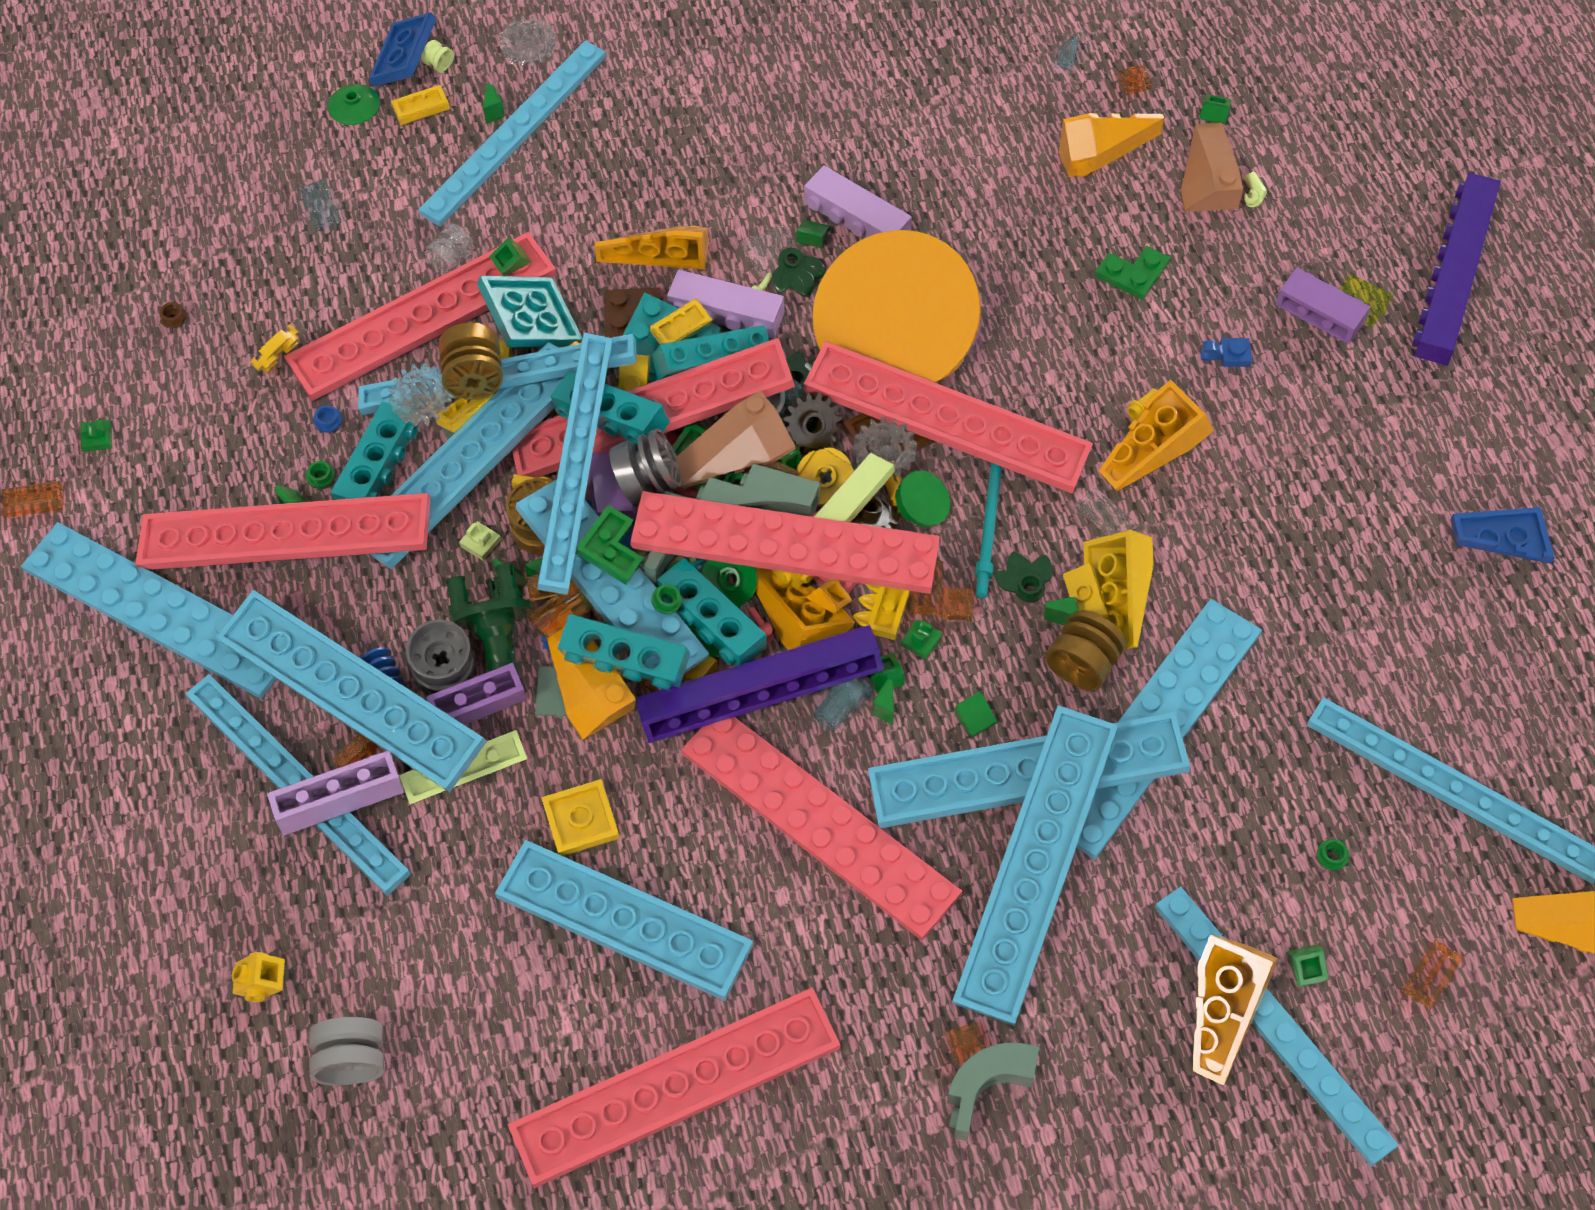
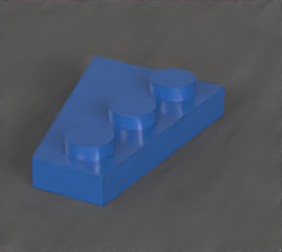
M1541 507L1456 513L1450 519L1456 545L1552 564L1555 558Z

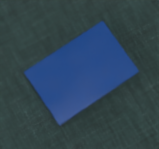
M432 12L392 23L368 80L372 85L379 86L413 77L437 19Z

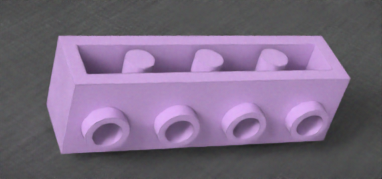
M824 165L804 185V201L809 208L826 215L832 222L841 224L858 237L866 238L874 234L893 230L911 231L912 216Z
M682 270L677 271L667 294L668 303L677 308L697 298L713 319L712 323L726 326L731 330L765 325L768 337L773 339L785 313L784 296Z
M388 750L269 792L267 796L275 821L284 836L402 794L404 789L391 753Z

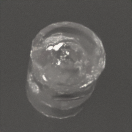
M451 223L439 234V238H435L424 248V255L435 269L446 274L456 269L460 265V260L464 261L476 250V245L472 237L461 226Z

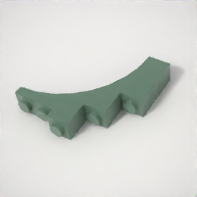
M753 464L749 474L745 473L743 475L740 486L709 477L705 488L701 487L699 489L696 499L813 517L820 501V482ZM667 491L664 493L665 495L685 497ZM653 551L646 552L641 568L644 569L645 576L654 585H658L657 579L665 573L667 567L678 555Z

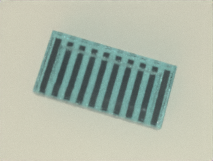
M324 179L299 188L316 231L342 223Z

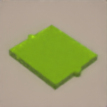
M1349 274L1343 285L1338 287L1340 291L1360 299L1365 304L1371 306L1364 324L1372 328L1380 316L1386 313L1387 310L1385 308L1394 296V294L1352 274Z

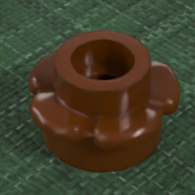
M166 303L160 309V322L167 328L170 326L173 328L180 327L183 324V320L187 319V312L178 303Z

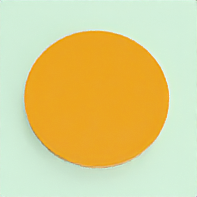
M893 230L874 234L846 249L836 258L824 274L813 305V329L820 350L826 341L934 383L949 377L963 363L965 356L976 340L981 320V300L978 286L963 258L953 248L938 238L909 230Z

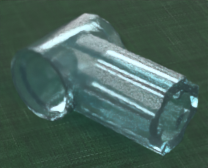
M861 678L832 686L830 694L814 712V718L819 724L835 732L854 707L856 709L859 708V702L864 697L867 698L869 696L872 686Z

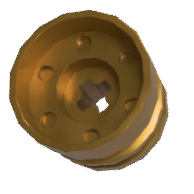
M461 323L443 332L439 338L438 348L442 385L446 392L454 397L465 400L488 397L496 392L503 383L500 345L496 332L487 325L479 323Z
M534 478L525 480L516 485L507 498L506 510L513 540L519 548L529 554L543 555L545 545L515 509L516 503L553 482L550 479Z
M1078 610L1073 612L1068 618L1067 623L1061 629V635L1055 638L1047 650L1045 660L1049 668L1064 681L1081 690L1097 691L1109 676L1111 667L1117 663L1119 656L1123 654L1127 641L1117 626L1105 617L1094 612Z

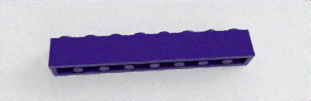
M1468 172L1465 183L1459 182L1454 198H1458L1459 202H1453L1449 218L1454 220L1452 224L1447 223L1443 239L1448 241L1447 244H1441L1437 260L1442 262L1440 266L1435 265L1430 281L1435 282V286H1429L1424 301L1429 303V307H1423L1418 324L1423 325L1422 330H1416L1412 346L1417 347L1414 357L1446 366L1450 362L1498 194L1500 180Z
M870 625L681 683L680 688L671 686L669 690H658L635 699L648 743H652L884 670L872 629Z

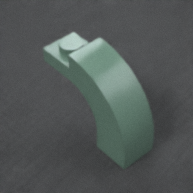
M1023 1043L992 1045L975 1053L961 1066L951 1083L947 1100L948 1104L960 1106V1108L953 1107L949 1127L956 1128L955 1139L968 1140L974 1104L978 1096L988 1087L999 1083H1011L1032 1088L1039 1046Z

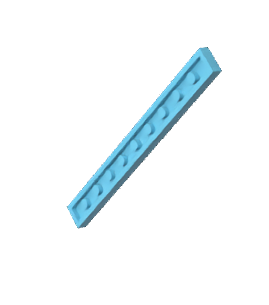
M584 41L418 209L419 214L441 227L606 58V52Z
M589 333L583 334L537 586L538 590L568 594L612 338Z
M628 334L613 337L607 369L637 363L634 335ZM581 344L501 359L503 383L499 389L565 377L568 371L576 373ZM441 371L359 386L358 410L361 415L376 413L382 401L404 408L456 397L446 392L442 385Z
M210 674L185 693L187 698L278 789L314 777ZM350 812L315 824L386 896L411 876L409 870Z
M1322 698L1308 721V727L1587 882L1594 884L1595 846L1328 699Z
M1181 886L1155 905V909L1199 961L1211 934L1224 938ZM1266 989L1251 1024L1371 1167L1395 1150L1399 1144L1270 991Z

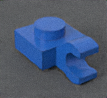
M1221 338L1219 344L1213 340L1203 341L1204 350L1200 351L1201 361L1221 360L1222 367L1251 366L1252 356L1249 338Z

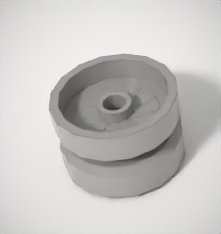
M341 1017L321 1021L311 1026L309 1030V1048L315 1053L309 1060V1077L312 1081L324 1085L341 1086L366 1083L380 1078L385 1072L384 1055L378 1050L384 1043L382 1024L369 1018Z

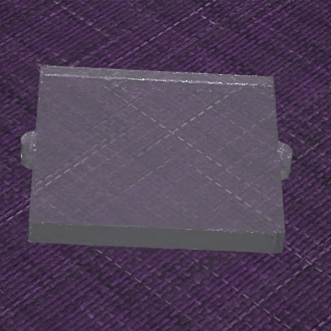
M783 225L740 243L748 257L747 262L752 263L760 277L774 272L779 267L778 257L782 250L790 247L797 248L795 246V239L790 238ZM794 257L787 258V261L791 264L797 262Z

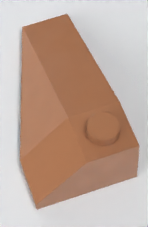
M1222 122L1195 124L1181 187L1184 211L1239 209L1243 186L1239 167Z
M760 390L736 404L677 456L682 476L681 489L706 483L709 477L717 479L718 475L735 471V474L744 472V468L750 467L753 464H761V466L772 464L796 449L778 412Z

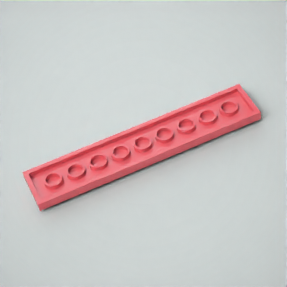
M529 232L513 239L521 245L530 258L531 263L506 276L554 277L557 275L556 268ZM497 248L285 355L286 363L310 400L314 401L442 335L450 327L465 323L488 311L489 309L476 283L480 276H503L489 257Z
M777 338L627 392L663 405L670 421L663 433L729 411L736 404L759 390L765 397L794 388L795 384L780 340ZM559 415L539 422L512 449L518 475L538 478L559 470L568 419ZM597 428L593 453L609 452L610 448L628 440L620 436L612 437Z
M826 341L803 385V391L811 394L817 391L821 393L822 397H830L832 402L1072 494L1093 445L1092 442Z
M642 491L631 538V548L931 594L940 536Z
M428 493L143 514L135 565L147 570L427 550L431 498Z
M736 717L703 726L681 749L682 755L921 941L924 940L962 895V890Z
M812 987L507 1125L533 1188H536L841 1049V1045Z

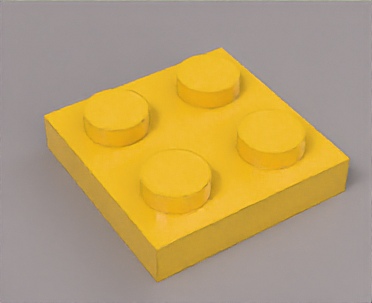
M602 779L541 797L559 855H569L620 839Z

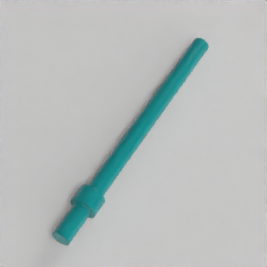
M991 463L980 559L975 567V577H977L975 596L980 599L987 597L989 579L992 578L994 567L991 563L1002 471V467Z

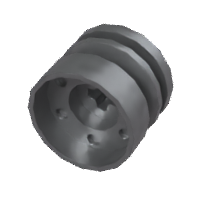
M658 428L650 431L648 436L645 434L638 437V448L630 440L610 448L609 457L614 475L630 503L634 505L640 503L642 491L654 493V486L659 492L665 493V491L669 490V487L675 489L682 485V476L677 456L666 436Z
M442 619L427 621L418 626L408 638L406 656L411 673L419 688L427 694L437 693L473 678L476 666L469 638L464 630L454 622Z

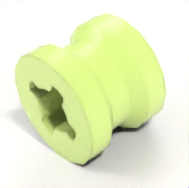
M431 40L426 44L421 60L428 66L433 65V68L439 73H443L453 63L454 52L448 47H442L440 42Z

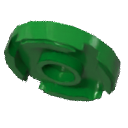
M914 471L900 480L895 499L897 508L904 519L908 522L912 521L914 524H917L916 527L921 529L932 528L945 520L949 513L951 502L948 490L938 477L927 471Z

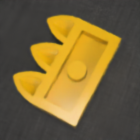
M865 584L876 594H866L859 597L860 603L870 611L854 614V620L862 627L870 625L875 636L896 640L911 591Z

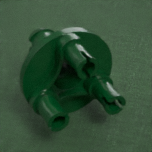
M505 563L495 567L497 577H493L494 581L491 578L485 581L490 600L472 604V602L468 601L465 576H455L445 580L451 603L448 606L450 621L460 626L463 630H474V634L482 641L489 672L513 663L515 669H517L512 638L516 628V621L524 619L535 612L534 602L523 599L522 590L518 589L513 563Z

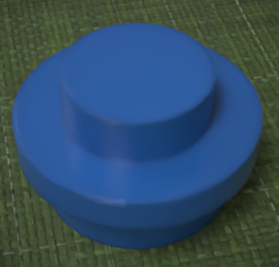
M323 405L316 410L313 422L317 430L329 433L341 426L342 415L335 407Z

